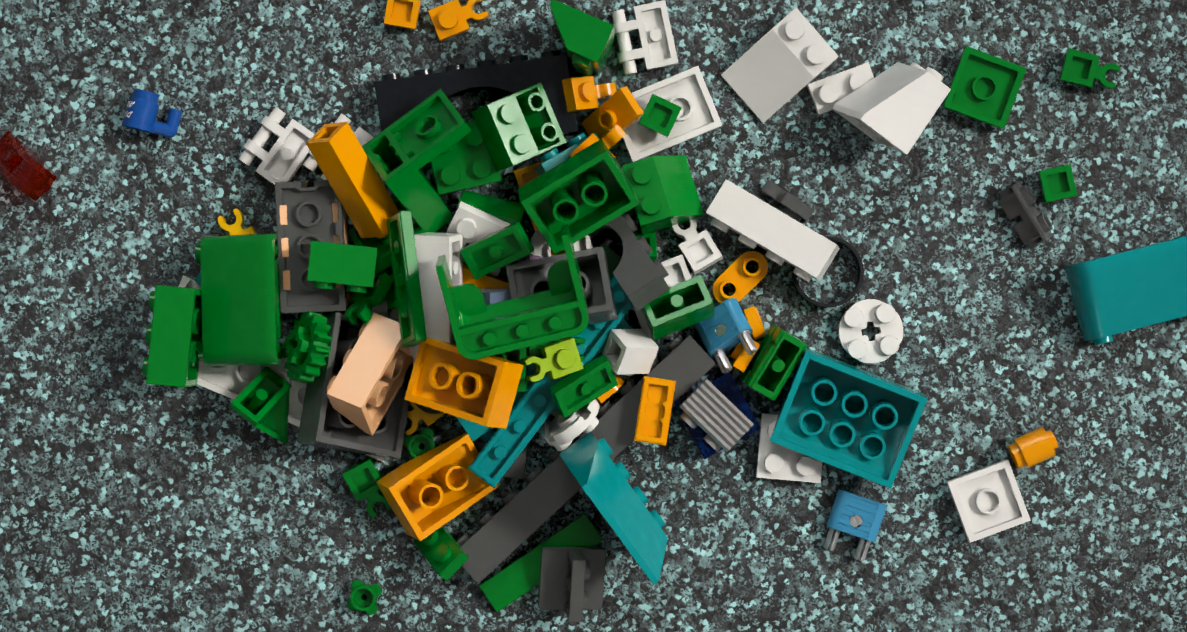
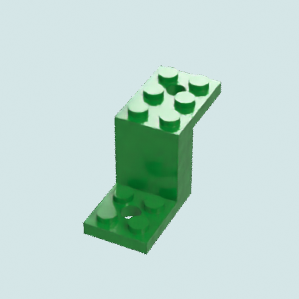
M441 88L362 146L384 182L395 194L392 200L399 212L411 211L414 235L436 232L453 218V214L420 168L433 161L435 157L471 132L469 126ZM433 126L431 130L425 132L429 127ZM355 226L348 231L355 245L378 248L375 275L392 265L389 235L381 239L376 237L361 238Z

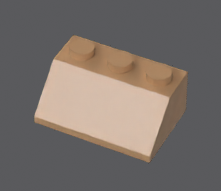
M373 313L371 319L361 326L358 340L353 349H349L346 352L343 366L338 375L333 376L327 386V396L332 407L371 436L374 435L402 386L406 371L413 362L410 347H403L399 322Z

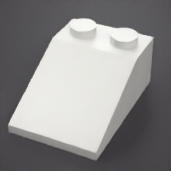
M795 8L723 72L721 76L757 118L764 123L836 61L839 56L802 13Z

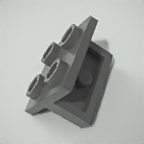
M543 547L541 549L539 609L564 610L569 622H582L583 610H601L606 562L605 548Z

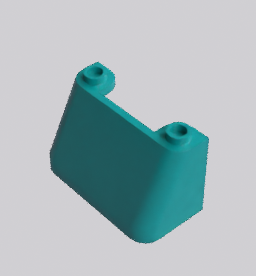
M1187 235L1065 266L1084 341L1093 340L1094 345H1100L1114 341L1112 335L1187 316Z

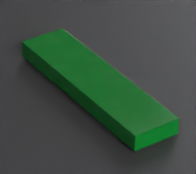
M400 211L387 219L401 342L403 347H414L426 341L427 337L411 211Z
M584 513L480 584L479 587L496 612H499L539 584L541 549L543 547H594L603 541V538L587 514Z

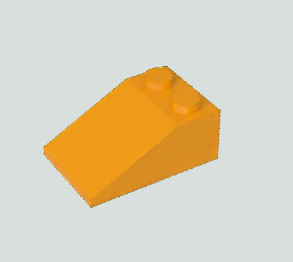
M427 337L426 341L419 344L404 400L486 427L506 429L524 365L497 356L476 360L467 359L459 353L456 345Z
M467 433L401 464L376 482L407 535L422 541L499 487L496 485L493 488L468 469L479 452Z

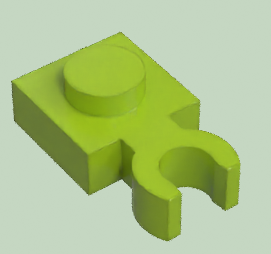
M568 337L540 347L543 357L527 356L521 360L522 365H530L531 363L536 365L535 373L526 377L527 381L532 382L540 381L546 372H548L549 379H557L583 369L574 337Z

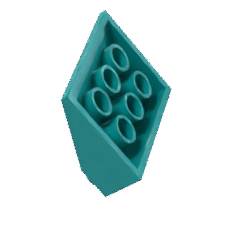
M806 348L792 376L770 441L891 489L928 398L921 392Z
M589 432L559 455L649 580L655 585L660 579L668 537L661 529L666 523L655 509L649 512L644 504L649 500L640 487L637 485L632 489L626 481L632 476L621 461L617 464L613 463L609 456L614 452L605 439L601 437L597 440Z

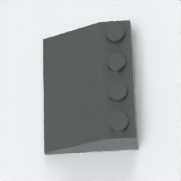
M338 312L323 314L322 316L328 318L326 324L331 325L328 336L332 337V340L328 343V346H331L329 358H325L326 365L320 367V376H314V382H307L297 442L335 450L401 459L409 401L404 400L406 395L404 382L373 436L364 432L336 411L327 396V386L331 378L337 376L341 370L344 356L356 344L360 328L364 322L358 318L355 325H351L344 317L345 314Z

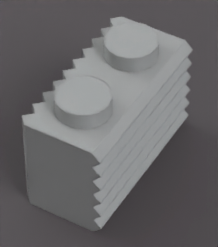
M707 379L679 406L684 411L680 417L693 429L699 425L707 433L703 439L717 452L721 447L728 452L754 425Z

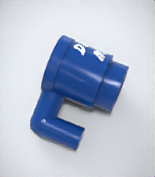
M134 89L132 98L129 97L122 126L172 138L177 134L182 111L170 108L166 123L158 122L156 117L159 109L157 104L159 95Z

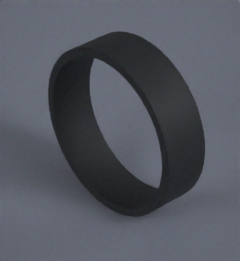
M826 236L825 238L830 241L838 242L847 247L857 261L858 280L853 291L839 302L832 304L819 303L809 298L802 291L797 275L793 273L794 266H792L791 274L795 289L807 302L819 307H836L851 300L859 291L863 282L864 266L859 253L850 243L841 238Z

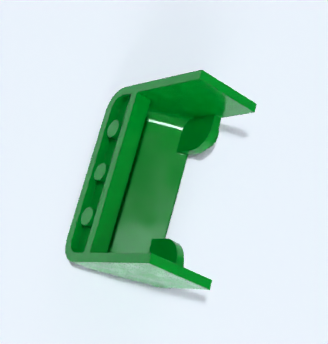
M564 225L561 228V238L567 259L557 261L549 268L547 280L550 290L486 305L483 293L477 286L473 284L453 286L446 256L438 257L435 267L456 346L463 357L471 360L481 359L576 336L587 328L589 314L580 269L568 225Z

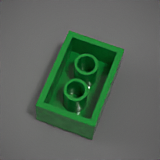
M603 139L598 140L518 189L521 204L554 254L564 250L561 238L562 226H569L574 244L640 204L635 190Z
M156 285L155 291H151L149 296V310L153 311L152 324H148L146 328L145 340L146 343L150 344L149 357L145 356L143 360L142 375L147 376L146 384L185 388L197 386L200 362L197 346L198 341L202 340L201 289Z

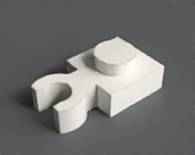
M696 219L689 221L691 225L686 230L680 229L678 224L672 227L674 233L679 238L685 239L683 243L678 245L693 273L697 274L722 260L723 256L707 229L697 233Z

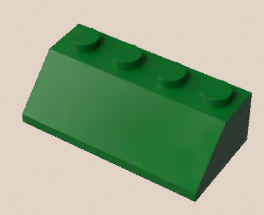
M551 0L550 9L553 22L569 63L573 65V71L583 76H592V74L600 76L615 41L614 25L559 1Z

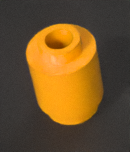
M1043 427L1013 439L1014 443L1007 446L1011 458L1018 469L1024 466L1028 469L1056 456L1054 449L1059 447L1051 430L1045 431Z

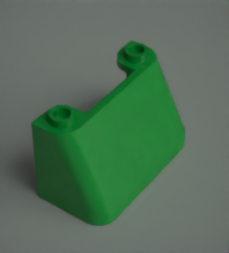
M276 233L205 236L201 238V243L195 244V259L197 263H201L203 339L198 341L197 352L198 359L204 360L205 366L282 365L286 363V358H283L286 348H282V343L277 342V339L283 338V332L280 330L278 260H275V257H278Z

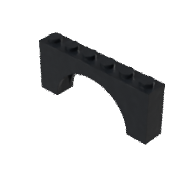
M560 50L542 52L541 58L528 60V55L509 57V63L497 64L495 59L477 62V67L465 69L464 64L450 65L445 67L446 72L433 73L432 69H421L413 71V77L401 78L400 73L381 76L382 81L374 82L381 132L440 88L450 100L457 95L475 90H495L512 95L541 82L563 135L578 134L575 112L567 111L562 80L570 78L567 54L560 55Z

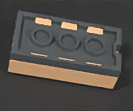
M328 180L314 181V187L307 188V182L303 181L275 182L281 313L346 311L351 306L349 301L351 292L346 291V284L334 283L333 289L314 288V281L307 280L311 241L348 244L347 213Z

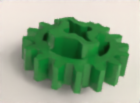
M307 311V313L302 312L300 319L296 318L294 320V329H289L290 336L286 337L283 348H286V352L283 354V358H287L284 369L288 370L287 377L292 378L293 381L302 383L314 382V376H320V367L326 365L325 358H329L331 346H328V343L332 340V337L328 336L331 325L326 324L328 318L322 316L323 314Z

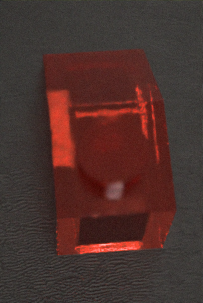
M9 130L0 139V171L11 184L34 201H37L42 194L49 191L57 176L43 160Z

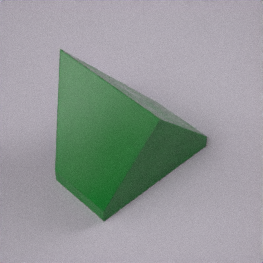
M266 366L233 400L229 407L254 427L287 445L289 394L292 385Z

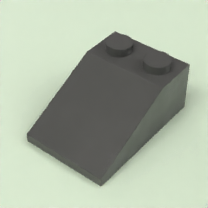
M603 246L576 251L575 254L589 314L588 325L618 319L608 260ZM566 254L506 265L511 299L550 290L547 280L549 268L555 262L567 259Z

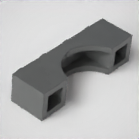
M626 213L590 233L588 236L591 242L610 239L623 244L622 258L619 265L613 271V275L638 311L670 290L664 280L669 274L659 259L651 260L649 254L653 250L643 235L638 239L633 232L638 228L629 214Z

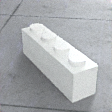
M727 179L706 211L713 218L710 222L711 225L725 233L730 228L740 234L737 239L738 241L752 249L756 245L767 250L765 257L782 266L784 261L795 267L793 273L807 282H810L812 278L820 282L840 249L834 242Z
M436 232L416 234L414 239L426 337L456 345L435 266L438 257L445 255L453 286L463 284V257L460 253V250L463 248V234ZM419 344L410 347V353L413 356V366Z

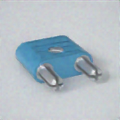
M736 298L723 301L714 308V317L695 324V328L710 358L716 359L722 373H728L732 370V366L725 353L739 343H742L747 355H753L758 350L751 337L753 330Z
M838 489L826 525L830 528L823 547L826 550L829 547V551H834L840 531L860 537L854 558L856 560L859 559V561H865L871 541H876L887 505Z

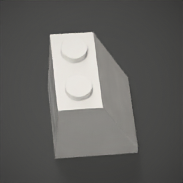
M897 62L835 103L832 110L877 144L907 155L951 89L941 82L944 77L934 69L927 67L925 70L914 62L910 66Z

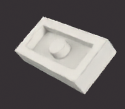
M869 62L808 84L807 87L817 114L821 115L832 111L835 103L872 80L874 76Z

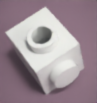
M611 329L602 355L609 360L612 370L616 375L649 374L659 346L644 329Z

